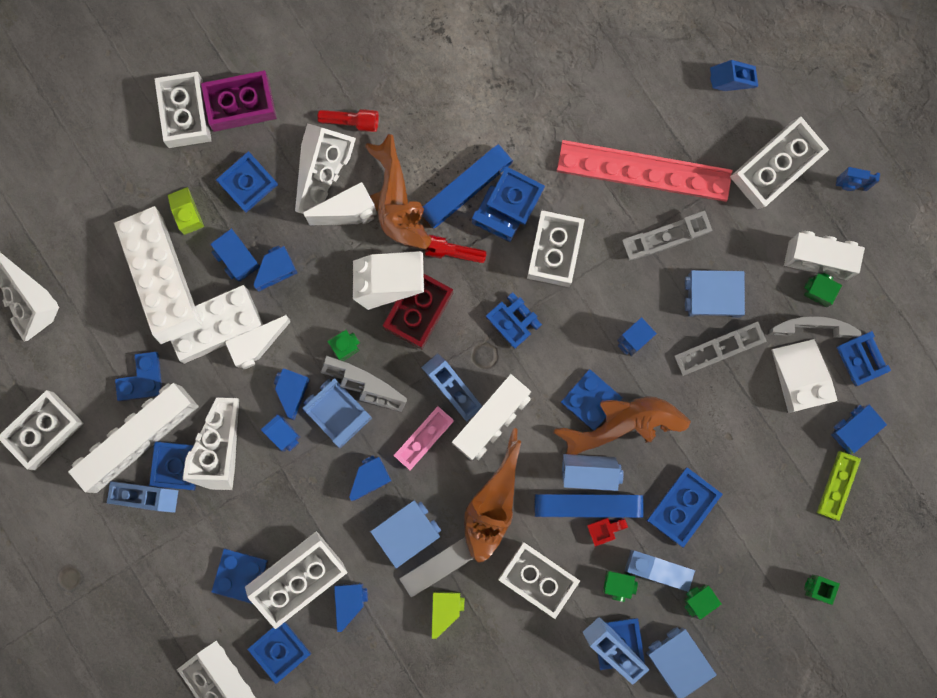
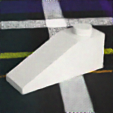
M287 315L226 341L225 343L235 366L238 368L242 367L243 369L254 366V361L261 358L290 323Z

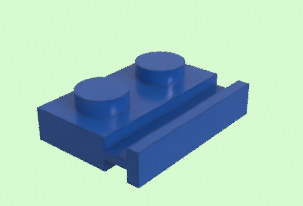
M848 167L837 177L836 186H840L846 191H855L859 187L864 188L863 191H867L879 182L880 173L877 172L871 175L868 170Z

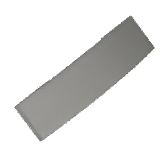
M702 211L647 233H640L623 239L622 242L629 261L696 239L712 232V228L706 212Z
M827 317L796 318L785 321L768 330V335L790 336L795 333V327L833 329V338L855 339L861 336V331L852 325Z
M465 537L399 578L410 597L420 593L473 559L467 547Z

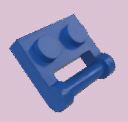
M873 331L836 347L855 387L891 371L889 365L885 364L874 341L875 335ZM863 342L866 343L878 368L875 371L861 344Z

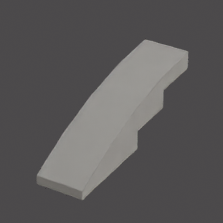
M755 322L675 355L682 375L685 376L763 344L767 340L759 322Z
M326 356L321 369L322 374L342 379L340 387L361 392L360 401L402 412L407 398L390 385L358 367Z

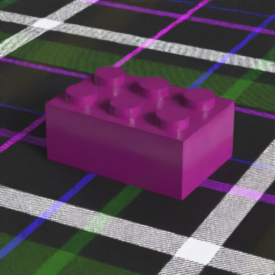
M265 70L201 83L208 122L213 132L277 119L270 82Z

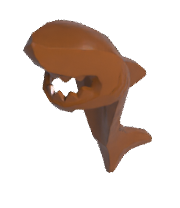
M388 134L380 145L367 143L366 148L368 152L380 161L385 169L382 190L370 195L375 209L378 211L382 230L387 236L400 244L426 249L431 243V237L425 232L423 225L418 224L424 208L420 202L409 201L408 203L405 182L397 157L393 135Z
M645 396L631 402L616 400L600 402L606 414V422L593 432H579L567 428H556L553 433L566 441V454L577 455L611 442L634 429L645 439V443H649L656 437L654 427L661 425L660 428L664 432H682L689 427L691 421L666 400Z
M513 428L501 466L475 494L465 511L466 544L471 557L478 563L484 562L493 554L512 522L515 469L521 441L517 440V428Z

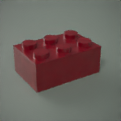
M424 273V292L397 300L383 324L384 330L423 350L454 294L452 288Z

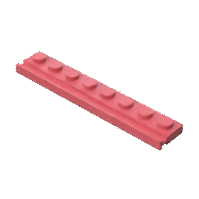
M562 140L557 168L559 173L724 202L728 200L731 183L730 176L733 171L731 169Z

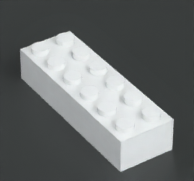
M154 206L115 222L114 225L152 335L160 344H163L201 328L202 325L167 227L157 208Z
M168 383L159 390L160 394L154 400L153 398L148 399L141 406L143 408L137 414L132 413L124 420L125 424L119 429L116 427L107 434L108 438L103 443H96L90 448V454L85 458L80 457L72 464L73 468L68 472L84 492L98 493L150 449L155 442H158L199 407L182 386L175 383L171 385Z

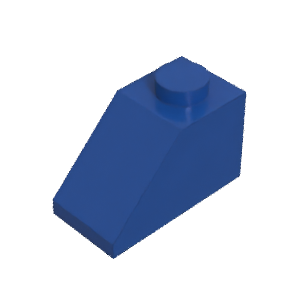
M729 60L710 67V81L713 89L732 91L758 87L756 66Z
M280 246L273 247L268 251V254L264 255L254 282V287L258 292L298 273L285 246L281 248Z
M283 368L282 372H278L275 377V390L287 417L295 420L310 379Z
M280 415L275 416L261 429L281 451H291L299 444L297 440L300 438V435Z
M373 455L362 461L363 465L358 469L349 496L351 501H355L392 481L380 457L375 458Z
M363 583L334 586L337 632H342L364 607V602H368V590L363 588Z

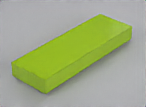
M838 451L817 510L818 514L840 521L861 458Z

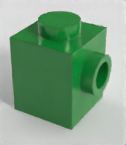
M818 273L813 278H808L804 289H806L804 296L825 307H829L834 303L842 285L833 281L834 278L826 273Z
M344 330L328 341L340 361H345L360 351L357 347L360 344L359 340L353 332L349 334L347 330Z
M606 571L603 593L612 595V600L625 602V598L631 599L632 594L636 595L638 582L635 581V576Z
M812 574L811 578L806 580L804 586L805 596L833 605L840 583Z
M704 585L701 588L694 587L686 593L688 597L684 599L687 604L684 606L691 618L695 616L699 620L722 605L709 585Z

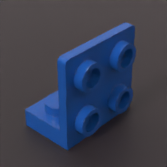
M491 185L478 211H475L472 217V224L511 243L520 223L486 206L495 189Z

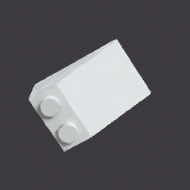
M361 182L303 212L309 225H349L361 222L363 224L369 223L377 215L374 203Z
M421 251L372 254L353 261V300L368 310L424 292L423 253Z
M815 339L772 349L788 413L837 401L832 379Z

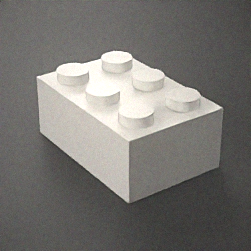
M198 72L155 78L163 141L168 148L211 142L210 127L201 86L203 80Z
M541 211L527 279L570 287L585 219Z
M802 231V233L799 232L789 241L784 266L817 274L826 273L835 278L849 280L860 273L865 247H860L858 243L853 241H845L843 243L836 241L837 238L832 236H823L822 238L815 236L813 232Z
M46 390L0 434V441L26 469L36 470L84 423L54 392Z
M522 542L498 578L500 582L554 619H556L580 580L524 542Z

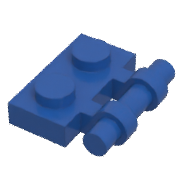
M511 293L507 299L512 305L507 308L501 302L486 315V318L508 343L516 349L531 335L526 329L528 325L531 324L537 330L542 324L537 319L538 316L534 312L531 313L524 305L523 299ZM516 310L525 318L522 322L513 314Z

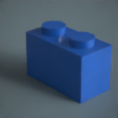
M232 228L211 243V246L214 248L211 253L218 262L223 260L227 266L224 270L231 279L236 278L241 282L260 268L258 262Z
M641 317L617 340L620 343L618 347L624 354L627 355L629 353L633 356L657 333Z
M870 404L863 407L858 405L850 412L852 416L848 420L842 419L834 426L835 431L831 435L847 454H854L887 425Z

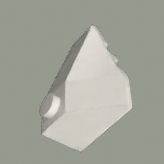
M307 123L301 144L296 212L303 214V212L325 201L328 196V189L333 181H337L339 178L337 174L351 157L356 138Z
M0 253V288L4 296L2 301L5 307H10L14 316L11 318V322L25 342L54 321L59 306L46 289Z
M238 398L215 399L205 419L206 423L201 432L198 433L195 439L196 442L186 457L184 481L208 489L232 490L236 458Z

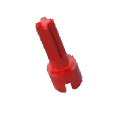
M360 109L357 113L319 110L317 115L319 123L356 126L359 131L377 132L379 113L374 110Z
M429 234L431 243L425 249L424 256L438 259L450 256L484 263L486 259L485 250L447 243L448 240L446 238Z

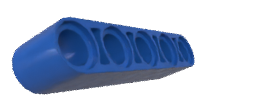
M499 144L496 145L423 206L422 217L433 229L436 228L500 175L506 166L509 167L512 164L513 160Z
M535 494V517L643 518V495Z

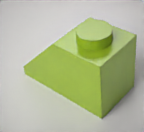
M188 187L168 195L171 211L179 230L184 235L204 227Z
M433 592L432 639H437L460 617V611H464L465 598L460 597V592Z

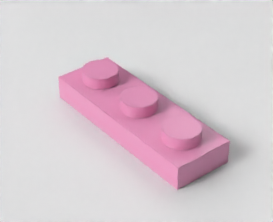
M437 406L395 453L394 457L411 471L451 426L454 420Z

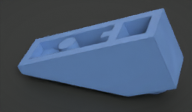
M438 353L421 367L466 422L483 407L446 360Z
M110 481L107 503L175 513L179 490Z
M634 550L630 551L625 567L626 572L687 592L690 589L695 570Z
M600 617L583 631L589 646L632 685L649 671V668Z

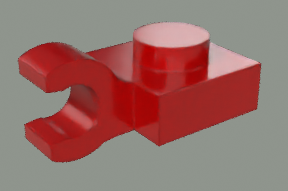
M607 517L588 524L587 527L594 546H598L615 540L614 532L628 528L625 518L610 524Z

